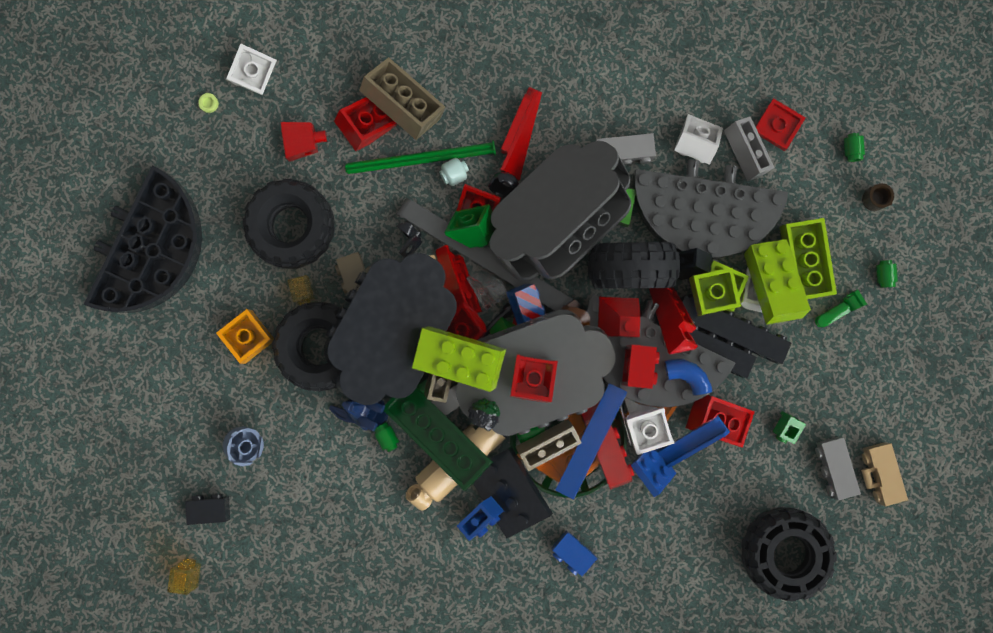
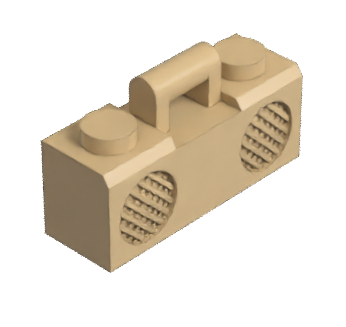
M884 442L863 448L862 458L869 468L862 469L861 471L866 488H875V491H873L875 501L883 506L907 501L908 497L892 443ZM871 472L873 473L875 482H873Z

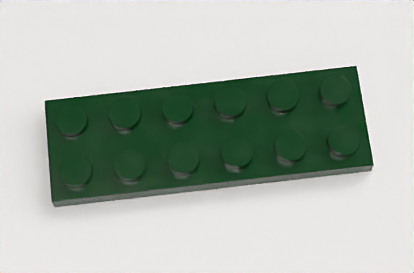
M417 387L409 396L404 398L392 397L385 405L384 412L464 491H467L493 463L430 400L426 399L425 395Z

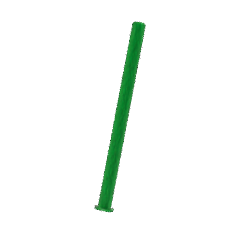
M492 140V143L346 163L345 170L347 174L452 160L454 158L459 159L494 154L495 156L494 140Z

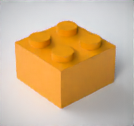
M249 309L243 311L216 333L240 364L249 362L274 340L255 313Z

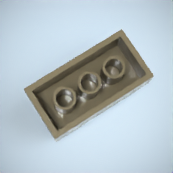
M389 57L364 76L359 90L415 140L420 138L440 120L445 106Z

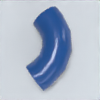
M685 359L664 361L668 380H685L690 385L693 396L713 391L707 374L697 364Z

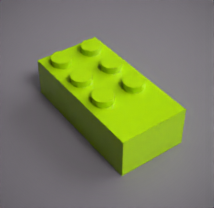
M820 218L780 226L782 240H788L807 299L836 295L837 291L825 219Z
M784 239L750 245L744 256L766 325L802 319L811 309L788 240Z
M429 326L422 328L412 368L491 392L496 389L506 349Z

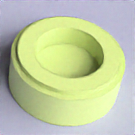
M211 93L203 94L198 101L199 107L206 113L214 112L219 105L218 99Z

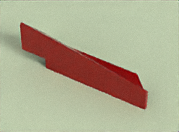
M531 87L528 88L527 93L522 99L501 148V153L507 156L500 172H508L514 175L517 180L521 178L542 92Z
M448 245L437 249V261L445 271L443 287L454 295L457 307L462 302H465L477 314L482 312L464 258L459 254L454 255L450 252Z
M649 288L653 304H659L656 314L668 354L696 349L698 345L690 334L696 329V326L674 288Z

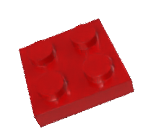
M773 98L755 127L760 137L786 151L806 117Z

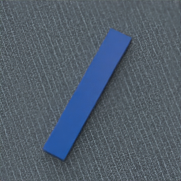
M609 383L581 438L582 443L577 446L556 488L557 492L573 500L575 499L627 395V391Z

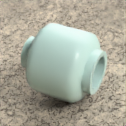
M454 158L442 164L439 173L446 185L455 186L467 179L466 172L469 169L465 161L461 162L458 158Z

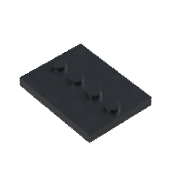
M512 446L491 457L490 459L493 463L473 483L483 501L492 496L504 510L499 515L500 520L497 524L506 539L553 514Z

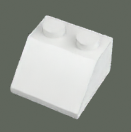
M688 114L674 151L683 156L699 160L700 163L710 165L719 147L723 128Z

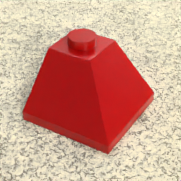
M599 297L598 327L603 329L608 337H640L639 298Z

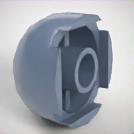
M239 426L230 430L223 441V452L226 458L238 466L251 465L252 461L261 456L264 448L263 439L255 429L246 426Z

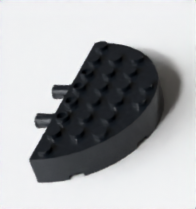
M152 165L130 211L128 212L117 205L114 206L113 210L119 212V214L111 211V217L124 222L113 246L101 240L95 243L102 248L94 246V251L107 256L84 302L86 306L115 313H134L154 308L174 296L189 280L196 267L202 245V228L197 208L188 192L177 180Z

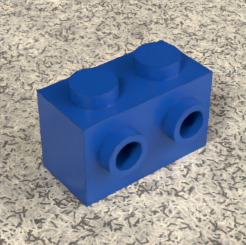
M490 496L468 514L457 527L468 541L476 536L480 538L488 531L486 527L489 525L492 527L500 520L499 515L504 510Z
M567 530L551 547L554 552L552 555L559 562L564 560L569 565L567 568L574 575L580 574L583 576L598 559L594 553Z

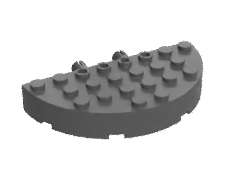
M694 159L688 160L686 176L639 169L634 171L632 186L636 191L635 204L641 220L651 234L660 242L674 243L677 252L699 248L711 254L712 259L736 255L748 249L750 245L761 241L778 222L788 197V192L735 183L738 169L735 165L733 167L732 165L725 166L724 182L699 179L697 176L700 161L695 160L694 162Z
M594 294L591 296L587 307L590 325L598 326L599 296ZM648 300L642 315H640V337H608L615 352V364L611 372L602 377L608 385L610 383L627 391L626 398L649 406H681L703 398L709 393L693 396L692 389L685 380H668L664 361L685 359L697 364L707 374L712 390H715L726 379L733 369L735 362L700 345L694 350L668 354L661 328L652 321L659 304H653V301ZM627 345L657 347L656 352H660L659 364H655L654 370L658 374L657 384L653 385V389L622 385L625 348Z

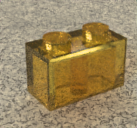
M184 559V562H179L170 569L167 592L187 595L198 588L201 564L196 563V560Z

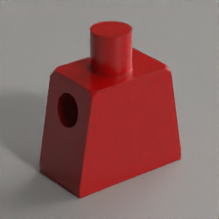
M280 122L285 157L288 161H294L318 153L317 143L327 142L326 131L315 132V127L310 122Z

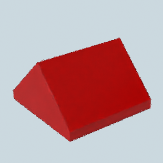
M465 184L456 211L489 204L493 212L495 207L501 202V198Z

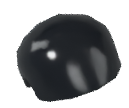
M501 171L494 174L488 187L494 194L504 198L519 183L514 175Z

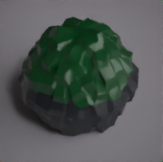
M483 398L469 407V423L476 424L487 431H490L499 423L500 410L496 402Z

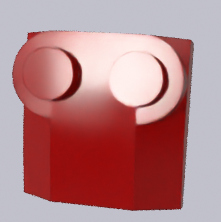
M462 302L457 307L456 314L447 332L478 340L485 335L487 330L485 323L476 311L465 302Z
M517 355L510 396L524 400L551 403L558 361Z

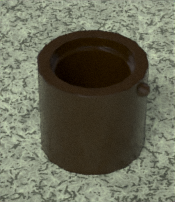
M883 183L869 187L862 195L863 205L870 211H879L889 205L891 206L894 200L893 189Z

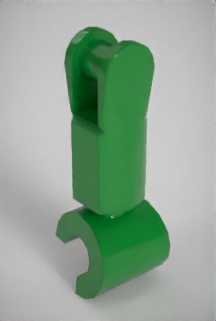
M854 290L843 298L844 302L818 316L815 323L818 327H826L849 312L867 305L859 290Z

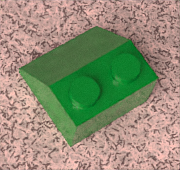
M490 205L455 211L444 232L445 235L469 248H481L488 245L495 230L491 222L492 209Z

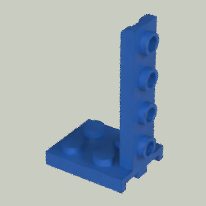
M716 416L675 440L674 444L665 446L660 450L655 449L640 454L632 462L631 467L653 497L663 491L676 475L672 466L725 437L730 431L720 417Z

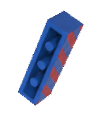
M523 284L506 292L517 325L545 315L546 312L540 302L539 291L535 284Z

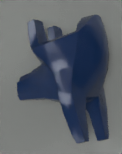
M349 399L342 403L344 409L333 405L329 408L337 418L344 422L354 423L363 430L375 431L378 426L386 423L388 415L384 412L385 403L382 399L372 405H362Z

